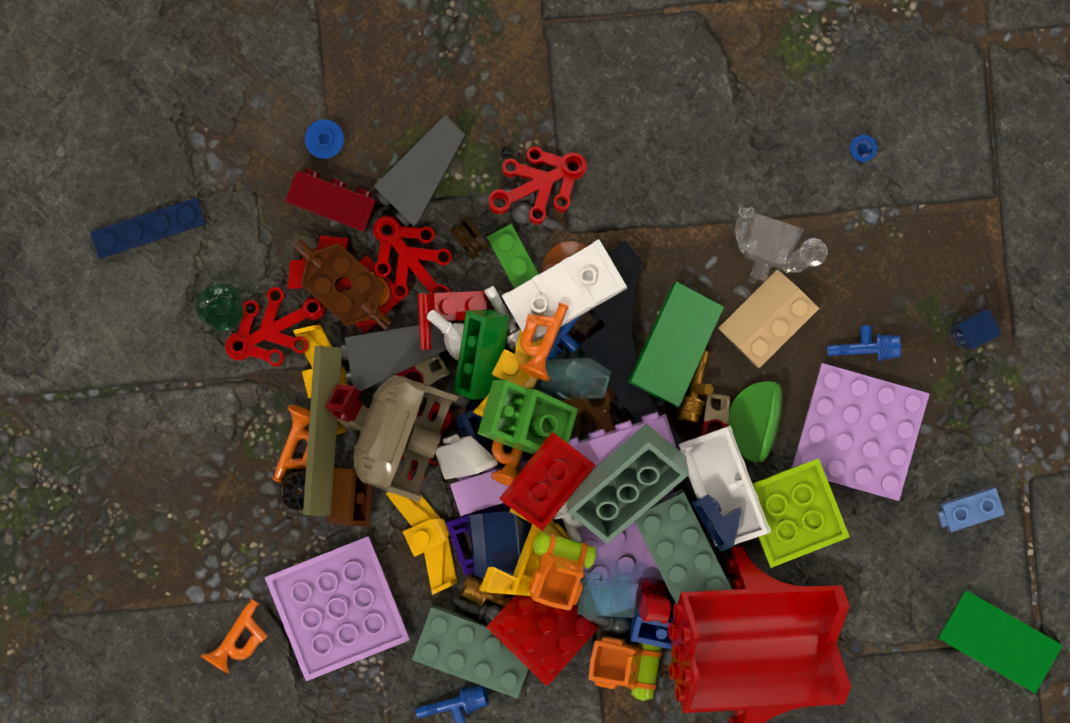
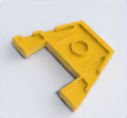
M512 508L510 509V512H511V513H513V514L519 516L520 518H522V519L528 521L527 519H525L524 517H522L520 514H518L516 511H514ZM553 520L549 522L543 531L532 524L513 576L495 567H488L480 591L530 596V580L534 570L538 569L541 558L540 555L534 553V539L539 532L552 533L569 539L567 532Z

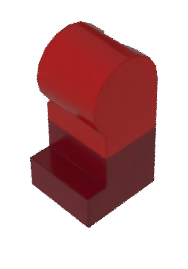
M640 577L634 603L643 622L654 620L667 624L670 617L671 604L665 594L667 585L664 580Z

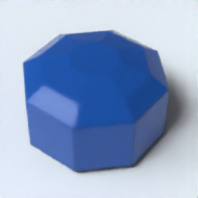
M865 134L852 139L849 147L852 158L862 163L873 159L878 149L874 138Z

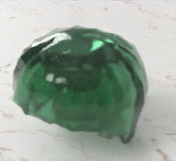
M214 283L212 286L206 287L196 299L197 316L216 332L234 328L241 323L245 316L241 294L236 287L230 284Z

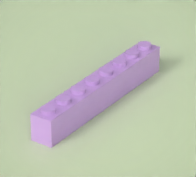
M658 412L641 417L642 422L633 425L631 420L615 425L616 430L605 433L604 429L591 432L588 434L589 438L578 441L577 437L569 439V444L595 464L594 468L646 423L676 447L666 414L659 416ZM522 454L518 465V474L533 456L526 458L525 454ZM498 464L478 474L457 477V480L450 484L460 516L503 503L500 500V496L508 486L493 480L490 475L492 472L499 471L505 465L499 466Z

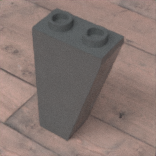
M444 115L374 186L378 190L375 196L386 207L391 203L398 210L395 216L406 227L410 223L414 227L419 224L466 137L465 134Z
M430 323L432 350H420L419 325L345 337L346 343L341 344L343 360H349L350 371H346L347 384L355 386L362 392L399 372L446 351L445 334L433 323Z

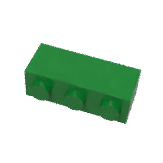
M491 309L466 311L453 392L472 400L485 399L488 396L492 382L499 380L492 375V372L505 348L510 316Z

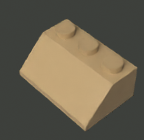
M777 269L718 329L757 368H760L819 308Z

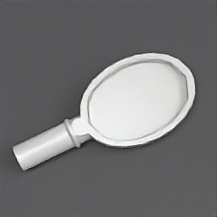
M431 310L427 314V319L445 334V346L450 355L458 360L464 324H452L435 310Z

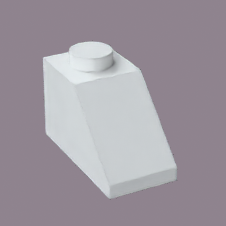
M458 434L443 438L444 444L439 445L435 452L444 479L478 474L498 465L497 460L471 436L459 438Z

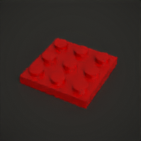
M514 595L486 626L546 686L555 679L598 629L593 622L588 621L581 615V611L575 605L569 611L550 607L534 601L531 596Z

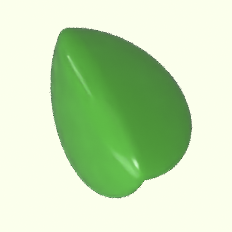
M765 381L750 385L735 398L729 410L728 426L732 428L741 455L756 463H762L768 457L778 432L782 412V389L777 382Z

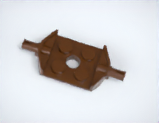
M302 239L297 243L305 251L297 244L294 245L293 249L299 252L306 261L300 285L341 320L345 326L348 327L367 319L374 320L384 331L388 326L380 319L389 326L391 325L392 321L380 312L381 309L379 308L385 285L339 243L318 251L312 250ZM347 277L351 281V289L347 293H340L336 289V282L339 278Z

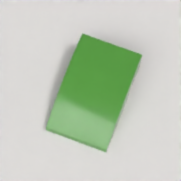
M494 380L478 434L534 455L552 432L569 443L578 409L538 390H528L508 380Z

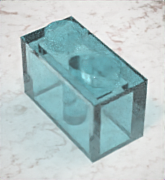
M592 358L548 359L546 370L550 380H542L541 386L559 398H604L611 372Z
M586 573V577L581 578L580 582L583 584V588L577 603L578 614L634 618L637 584L635 580H631V576L618 574L614 575V579L602 578L603 574Z

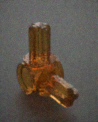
M590 384L584 389L579 390L578 396L562 401L577 408V413L585 411L589 416L592 415L597 430L604 429L605 433L615 430L608 411L612 408L610 397L602 386ZM593 392H601L602 400L600 403L590 404V395Z

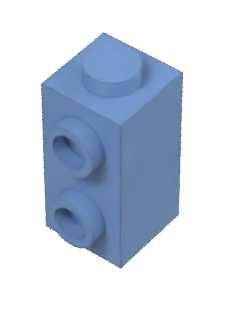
M994 487L940 503L941 511L937 512L941 527H946L950 532L1005 515L997 490Z

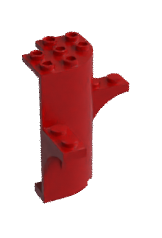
M743 546L732 547L730 556L725 561V571L731 577L732 590L681 592L678 604L674 605L673 622L668 624V636L671 639L672 662L669 664V677L671 680H675V697L677 702L681 703L683 713L733 711L732 717L728 719V723H765L779 714L797 708L845 705L851 684L837 646V640L850 606L842 585L805 587L778 581L762 572L750 560Z

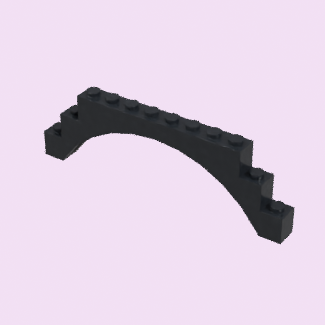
M624 240L607 254L622 277L627 289L588 311L597 324L603 322L605 326L579 345L582 351L578 355L587 367L591 364L594 365L599 372L595 377L604 389L610 386L616 394L612 398L621 411L627 409L633 416L630 419L633 425L642 422L641 417L655 412H658L659 416L661 414L647 392L628 383L637 363L632 337V308L642 261L626 240ZM670 427L676 448L680 451L679 444L684 441ZM689 476L682 480L684 484L680 488L689 500L694 497L697 499ZM751 479L752 483L760 481L756 479Z

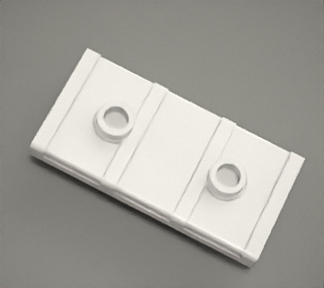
M598 239L593 244L565 258L562 262L543 273L534 276L531 280L503 294L502 298L523 332L526 326L527 314L553 317L559 306L558 303H563L569 306V308L566 310L561 324L562 327L626 290L627 286ZM538 325L532 338V343L544 337L547 326L541 327Z
M731 426L679 444L680 452L687 458L688 476L697 499L707 494L711 498H715L722 511L720 513L722 516L733 509L742 508L734 545L771 532Z

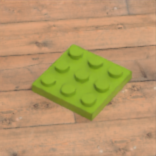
M819 458L752 483L766 521L771 529L770 533L758 537L770 568L850 537Z

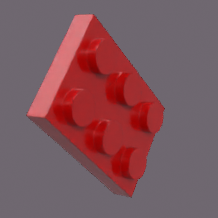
M552 432L500 496V500L543 531L595 467V464Z

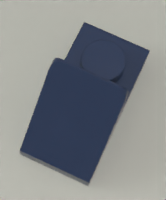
M709 494L693 501L691 504L719 550L723 551L733 547L742 508L733 509L722 516L719 503L715 498H711Z

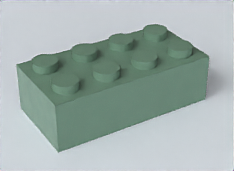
M646 423L587 475L567 500V512L608 544L689 475L687 458Z
M682 489L661 498L635 520L676 604H678L681 592L732 590Z
M432 604L412 658L413 661L517 699L528 668L486 628L487 624Z

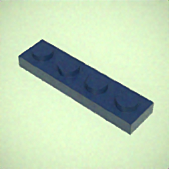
M193 198L90 232L98 258L103 259L206 225L198 198Z

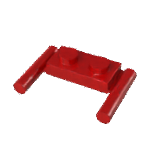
M485 292L418 294L420 350H432L430 321L427 319V314L431 310H435L447 321L465 320L467 310L491 309L495 311Z

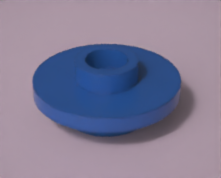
M326 119L318 120L307 129L305 144L312 155L321 159L332 158L341 151L344 144V134L335 122Z

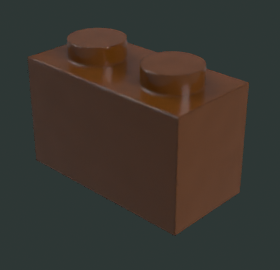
M334 467L331 516H327L326 523L344 526H369L372 485L363 483L358 478L354 468Z

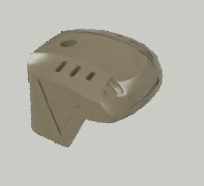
M394 375L388 378L373 395L374 398L359 439L354 446V469L358 478L363 483L420 502V487L429 459H432L435 455L441 437L440 429L451 403L456 402L458 396L402 376ZM425 397L427 403L421 416H417L422 398ZM434 402H439L440 408L435 420H428V414ZM404 456L405 462L399 476H395L401 457ZM416 460L418 467L413 480L409 481L407 479L408 469L411 461Z

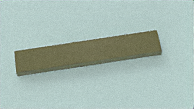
M315 346L303 515L331 516L337 419L325 408V405L336 384H340L342 348Z

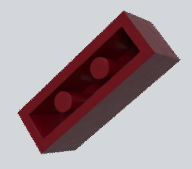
M307 168L304 169V172L296 171L285 200L286 203L366 232L377 203L376 200L371 199L373 193L357 188L355 193L345 189L347 183L331 178L330 182L319 179L320 173Z

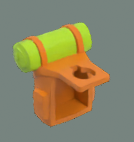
M539 532L534 539L533 549L534 553L540 555L541 558L539 567L534 570L530 580V596L536 602L570 611L572 606L577 604L582 592L583 584L580 581L585 574L584 568L590 569L594 564L596 548L587 545V543L569 540L552 533Z
M607 636L597 639L594 643L590 659L589 680L594 681L596 686L608 689H617L618 686L631 689V695L641 701L653 699L654 690H656L657 686L656 679L660 657L662 656V647L643 643L629 645L625 644L624 639Z

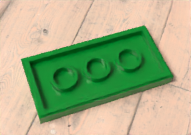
M673 282L628 383L674 407H679L724 307L678 282Z
M967 590L963 591L937 637L1035 694L1063 647L1062 644Z

